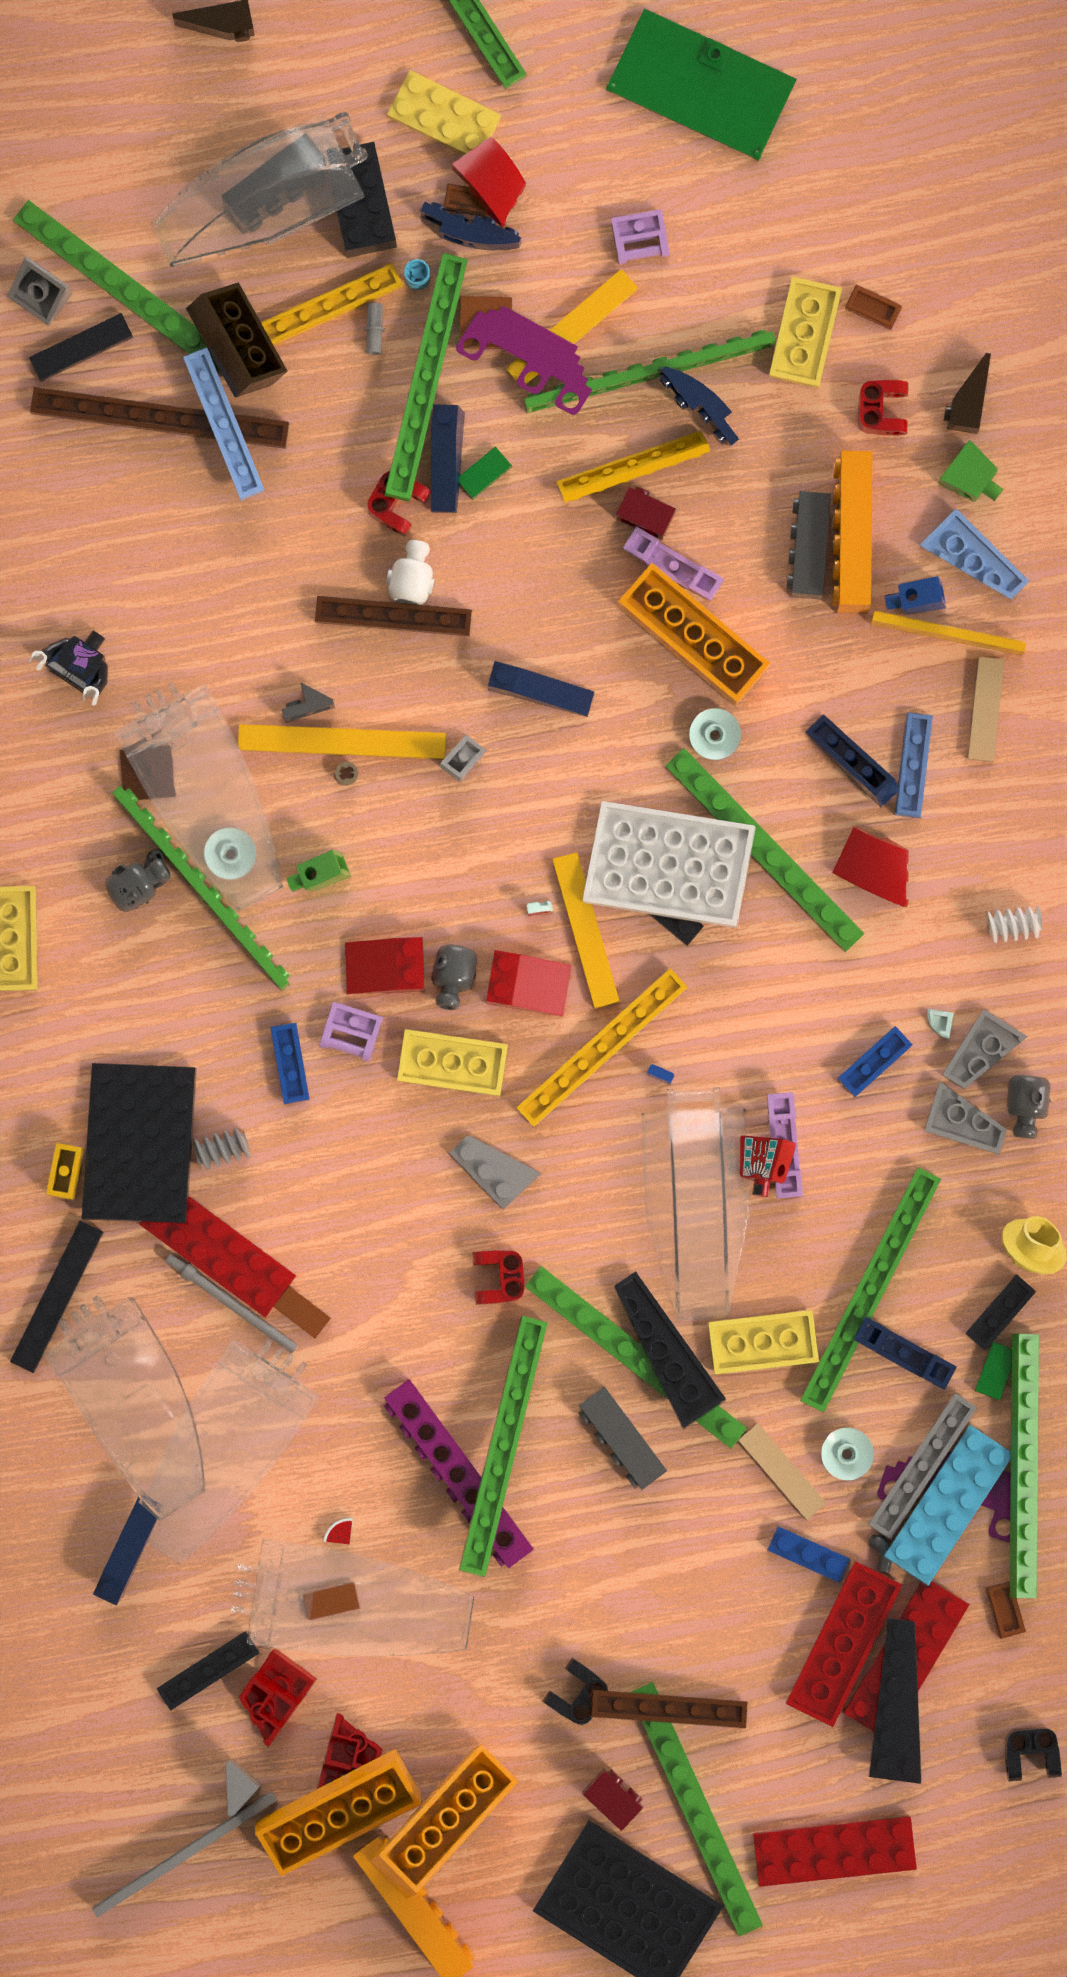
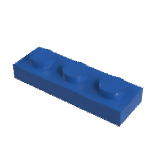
M297 1023L270 1027L284 1105L310 1100Z
M894 1026L837 1079L855 1098L913 1044Z
M779 1526L767 1549L776 1555L839 1583L850 1561V1558Z

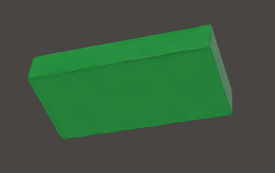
M495 446L459 476V485L473 500L510 470L512 465Z
M995 1342L991 1344L974 1390L975 1392L1000 1400L1012 1368L1011 1348Z

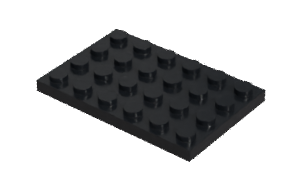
M92 1063L82 1203L83 1220L187 1224L196 1067Z
M588 1820L532 1911L635 1977H680L722 1910L723 1905Z

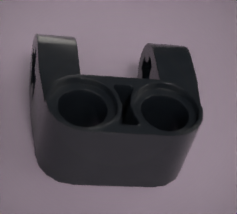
M571 1658L565 1669L586 1684L572 1704H569L550 1690L542 1702L572 1722L584 1725L593 1718L589 1717L591 1695L588 1689L590 1685L599 1683L603 1686L604 1691H608V1687L593 1671L574 1658ZM578 1705H584L589 1710L588 1716L583 1720L577 1719L573 1714L575 1707Z
M1045 1727L1016 1729L1006 1735L1005 1762L1008 1782L1022 1781L1020 1755L1044 1753L1047 1777L1057 1778L1062 1776L1057 1736L1052 1730ZM1046 1732L1050 1735L1051 1742L1046 1747H1040L1037 1742L1038 1736ZM1015 1735H1022L1025 1740L1024 1746L1018 1750L1014 1749L1011 1745L1012 1738Z

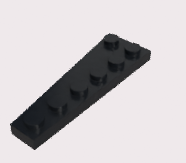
M635 1271L616 1284L614 1289L680 1426L684 1430L725 1402L726 1398Z
M888 1618L868 1777L921 1784L915 1621Z

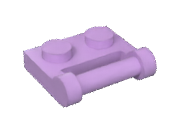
M662 209L611 218L619 265L626 264L628 260L657 255L662 257L670 256ZM659 239V245L626 251L624 248L626 243Z
M333 1002L319 1047L324 1049L330 1047L362 1057L363 1061L370 1062L383 1017ZM336 1030L367 1040L366 1046L362 1047L331 1037L332 1032Z

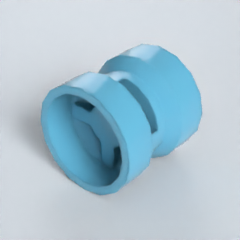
M414 259L406 264L404 269L406 284L413 290H422L428 286L430 282V269L425 261Z

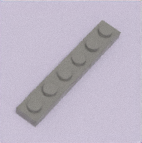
M956 1393L953 1395L868 1523L869 1526L891 1539L977 1409L976 1406Z

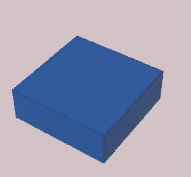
M654 1064L650 1065L646 1074L668 1085H671L674 1078V1073Z

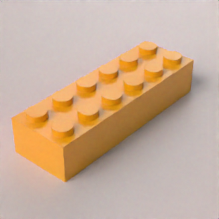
M841 450L840 457L835 458L833 465V479H838V483H835V489H833V504H838V509H835L833 514V529L837 530V535H834L832 554L837 555V560H834V565L832 566V580L837 581V586H834V590H832V606H837L836 613L868 614L871 606L873 451Z
M653 563L648 566L618 601V607L735 707L769 669L770 662Z
M482 1744L478 1745L462 1759L371 1858L370 1863L406 1899L412 1897L421 1890L519 1781Z
M394 1749L260 1818L255 1824V1834L281 1877L421 1805V1792L397 1750Z
M379 1833L354 1852V1859L441 1977L463 1976L474 1967L473 1959H475V1954L467 1943L461 1945L457 1939L459 1937L457 1929L450 1921L446 1924L441 1916L444 1912L435 1900L430 1902L426 1897L428 1891L426 1887L423 1886L417 1894L406 1899L370 1863L371 1858L390 1839L388 1835L383 1838Z

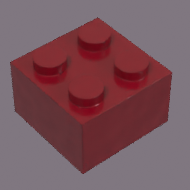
M603 1768L584 1788L582 1794L622 1831L643 1809L640 1803L643 1799L633 1788L630 1787L626 1790L621 1785L623 1779L613 1769L607 1772Z

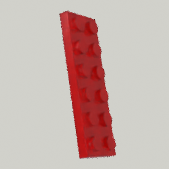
M191 1197L188 1198L187 1224L141 1222L139 1224L265 1318L296 1278L294 1273Z
M854 1561L785 1704L834 1727L903 1584Z
M932 1581L929 1586L920 1582L899 1618L900 1620L915 1621L918 1691L970 1605ZM885 1643L843 1712L873 1732Z
M911 1816L753 1833L759 1887L917 1870Z

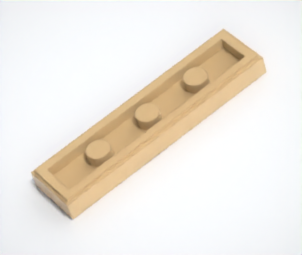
M978 657L967 760L994 762L1005 659Z
M759 1423L738 1440L806 1520L826 1504L825 1500Z

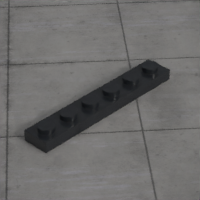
M79 1221L10 1360L11 1363L35 1373L104 1234L103 1231Z

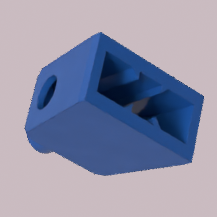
M938 576L899 584L898 593L885 595L887 610L902 608L905 615L947 609L943 584ZM911 595H917L914 601H908Z

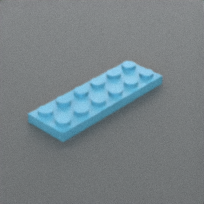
M969 1425L883 1557L926 1586H929L1011 1459V1452Z

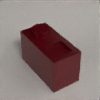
M629 487L617 511L616 520L633 528L637 526L662 541L675 515L676 508L650 497V493L643 488L635 487L633 489Z

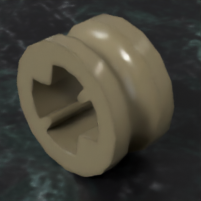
M342 762L335 769L334 776L339 784L348 786L356 781L358 770L353 763ZM348 767L353 770L351 772L354 775L351 780L349 778L342 780L340 778L342 773H339V770L341 768L345 770Z

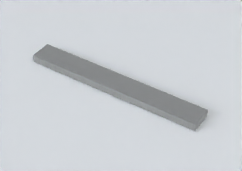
M270 1791L95 1905L92 1910L96 1917L101 1916L276 1802L278 1799L274 1792Z

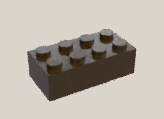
M239 282L203 293L186 308L235 398L272 386L288 372Z

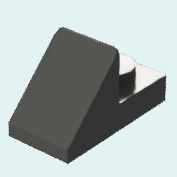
M301 683L306 702L301 703L300 700L287 703L286 708L281 710L287 723L333 709L335 705L332 698Z

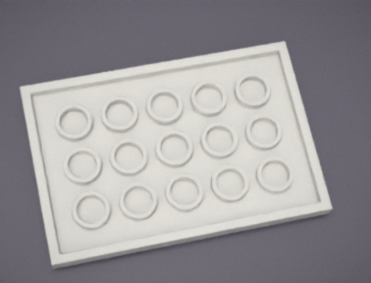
M602 801L583 903L737 928L756 828L753 825Z

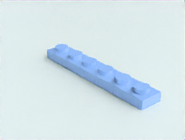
M204 348L184 356L183 359L240 500L264 492V487L208 349Z

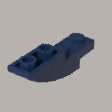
M424 202L420 210L422 218L440 226L439 237L464 247L491 251L518 249L522 244V237L518 236L519 233L510 227L503 229L495 225L496 222L490 217L483 215L481 218L475 215L470 224L466 217L455 213L453 216L445 212L446 209L442 205L435 202L431 204Z
M660 366L657 369L660 373L658 377L660 382L666 389L671 388L675 393L674 400L682 410L686 408L687 411H693L698 407L697 414L705 424L708 422L714 428L712 434L720 444L725 443V445L732 446L739 440L738 436L724 419L732 411L712 390L679 370L666 366Z

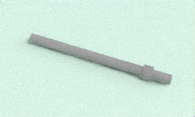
M172 1254L165 1260L168 1265L181 1273L180 1277L187 1282L192 1281L291 1354L298 1346L197 1273L198 1269L191 1264L186 1265Z

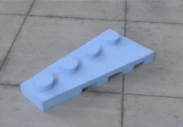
M957 509L920 544L924 549L1010 600L1030 582Z

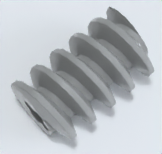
M237 1127L234 1128L233 1136H230L227 1130H225L223 1139H220L217 1133H215L213 1142H210L208 1137L204 1136L203 1145H200L197 1139L193 1140L200 1170L201 1164L209 1170L211 1168V1161L217 1167L221 1166V1158L227 1164H230L231 1155L237 1161H240L241 1152L247 1158H251L245 1132L243 1130L241 1134Z

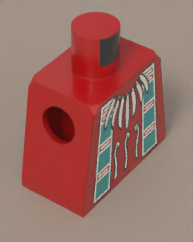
M740 1136V1176L754 1181L752 1195L768 1197L770 1183L783 1184L786 1181L796 1143L778 1138Z

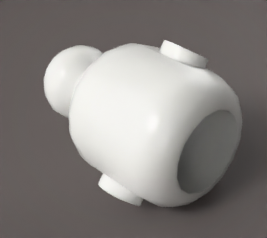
M409 540L405 547L406 558L398 559L394 563L392 570L388 571L386 585H388V594L391 599L405 604L422 605L428 599L429 594H432L435 579H432L433 570L431 566L424 563L425 557L430 552V547L425 542Z

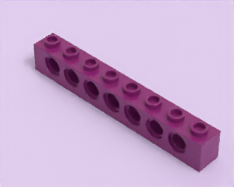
M409 1379L384 1397L387 1403L383 1406L392 1418L397 1415L403 1424L399 1428L407 1439L413 1437L418 1445L414 1447L423 1460L428 1457L433 1464V1467L430 1468L431 1472L438 1481L444 1479L449 1486L445 1491L454 1503L458 1500L465 1508L461 1513L470 1524L475 1504H469L465 1500V1493L472 1488L479 1489L481 1476ZM407 1404H414L418 1408V1414L413 1419H407L403 1415V1408ZM423 1425H429L433 1429V1436L429 1440H422L418 1435V1430ZM439 1446H444L449 1451L448 1459L443 1462L437 1461L434 1457V1450ZM455 1467L461 1468L465 1473V1477L460 1483L452 1482L449 1477L451 1469ZM502 1507L493 1543V1548L496 1552L492 1555L501 1567L506 1564L510 1568L533 1551L534 1548L504 1507ZM501 1531L508 1532L512 1538L511 1543L506 1547L499 1546L496 1542V1536Z

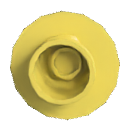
M1032 1216L1028 1219H1015L1005 1226L1002 1232V1244L1007 1254L1012 1258L1013 1265L1032 1273L1054 1274L1061 1270L1067 1261L1062 1236L1047 1218Z

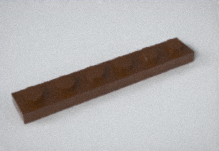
M317 596L315 623L470 637L472 609Z
M591 1690L589 1717L744 1729L747 1722L748 1702Z

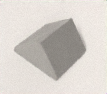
M26 257L7 297L49 326L72 293L67 284Z
M229 1759L226 1762L228 1816H234L262 1785L234 1759Z

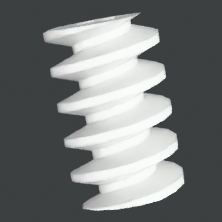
M1039 905L1036 906L1035 913L1030 906L1026 907L1024 914L1020 908H1016L1014 916L1010 909L1005 910L1004 916H1002L1000 910H995L993 918L989 911L986 913L988 933L994 943H997L999 935L1002 936L1004 942H1007L1009 934H1012L1014 940L1018 941L1019 933L1023 934L1025 940H1028L1030 932L1033 933L1035 939H1038L1039 933L1042 931V916Z

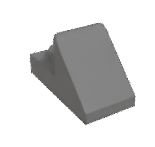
M465 735L440 763L439 767L463 783L470 770L484 756L487 750Z

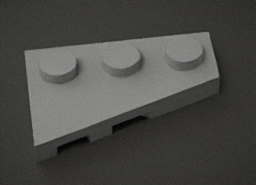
M983 1009L942 1076L960 1088L965 1089L1028 1036Z
M939 1081L924 1132L999 1155L1007 1129Z
M467 1135L449 1153L503 1210L541 1174L470 1135Z

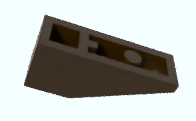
M248 0L172 13L175 26L226 40H235L236 42L247 41L251 36H255Z
M986 353L954 396L951 405L945 407L943 421L948 422V430L978 433L991 353Z

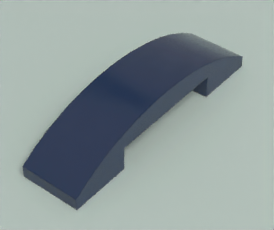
M866 1316L853 1338L854 1341L943 1390L946 1389L957 1366L926 1351Z

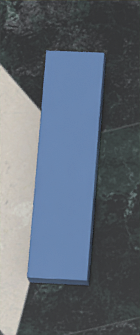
M909 712L906 714L895 816L921 818L933 715Z

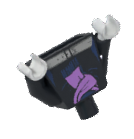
M92 630L85 642L76 636L63 638L49 644L41 651H34L28 661L30 663L32 660H37L39 662L36 667L37 670H41L45 662H47L45 666L50 672L83 693L82 701L86 697H92L93 706L97 704L98 696L108 682L106 658L97 651L105 638Z

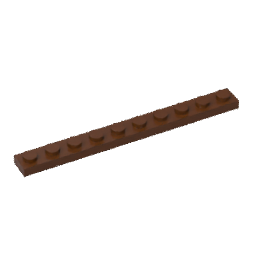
M38 387L33 389L30 413L33 415L216 439L204 410ZM234 414L246 444L286 449L289 431L288 421Z

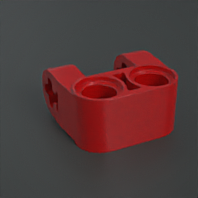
M872 380L862 385L858 402V425L861 431L867 434L887 436L908 434V420L883 418V397H907L909 383L907 381ZM872 389L877 392L878 397L874 400H869L865 397L864 392ZM866 415H873L876 417L877 423L875 425H868L865 423L864 417Z
M388 471L382 475L368 500V512L373 519L402 536H406L412 524L392 512L399 499L384 496L385 483L388 481L390 473ZM415 481L411 498L425 503L431 491ZM381 501L387 507L383 512H375L372 509L373 504Z
M504 1250L472 1252L474 1266L499 1264L501 1289L475 1291L476 1305L500 1304L517 1301L522 1298L525 1289L523 1260L519 1253ZM507 1256H515L518 1259L519 1265L515 1270H508L504 1267L503 1262ZM509 1282L519 1284L521 1289L517 1296L507 1295L505 1287Z

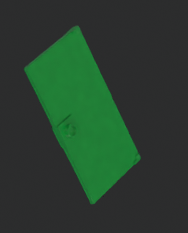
M644 8L617 67L606 86V91L614 93L759 161L797 79Z

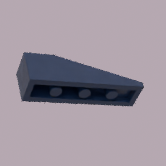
M433 404L431 425L432 513H457L465 412L459 405Z
M494 661L488 683V691L588 717L594 696V691Z
M824 714L805 731L834 763L880 807L885 805L899 791L895 779Z
M141 1494L138 1496L93 1595L116 1606L118 1605L164 1506L163 1504Z

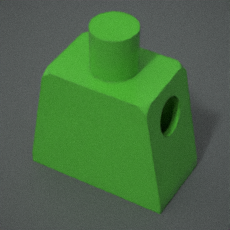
M970 440L938 482L942 487L972 502H976L982 493L995 502L1004 490L992 481L998 472L997 467Z
M330 850L297 865L298 873L287 877V882L292 892L301 888L313 892L351 877L342 852ZM316 870L317 875H316V877L313 879V878H312V873Z

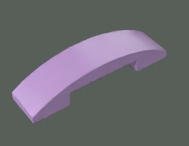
M637 526L623 547L626 552L646 566L653 563L679 586L708 601L713 599L724 581V578L704 566L700 567Z
M794 1093L767 1094L770 1138L785 1139L796 1143L786 1181L783 1184L775 1183L776 1198L803 1196L795 1122Z

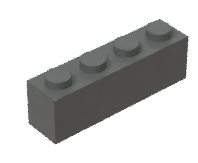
M800 491L798 498L793 499L792 513L797 514V522L791 525L790 539H795V548L789 550L788 564L793 565L792 575L788 574L786 590H791L792 598L822 600L831 493Z
M605 1386L579 1405L582 1410L578 1414L587 1425L592 1422L597 1429L594 1435L602 1446L608 1444L612 1449L613 1453L610 1454V1457L618 1467L623 1465L629 1474L625 1477L634 1489L639 1486L643 1490L667 1472L664 1465Z

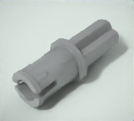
M373 302L368 304L367 326L364 327V331L367 332L365 353L368 355L382 354V332H384L385 328L382 327L383 305L381 303Z

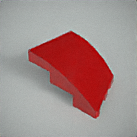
M491 136L452 163V170L469 185L470 193L486 207L487 214L503 227L506 224L509 212L512 208L514 209L517 203V198L525 189L526 182L509 155Z
M858 826L853 827L832 873L885 900L902 907L908 906L906 883L909 881V872L907 870L909 850L889 838H877Z
M276 1648L271 1651L259 1671L251 1677L239 1695L242 1705L248 1710L252 1723L258 1727L264 1738L263 1742L267 1747L272 1744L317 1680L316 1677Z
M340 1713L336 1714L317 1789L382 1755L383 1749L374 1741L369 1740L359 1728L353 1727Z

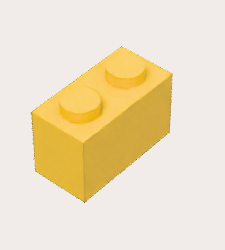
M56 1143L46 1195L75 1201L85 1149Z

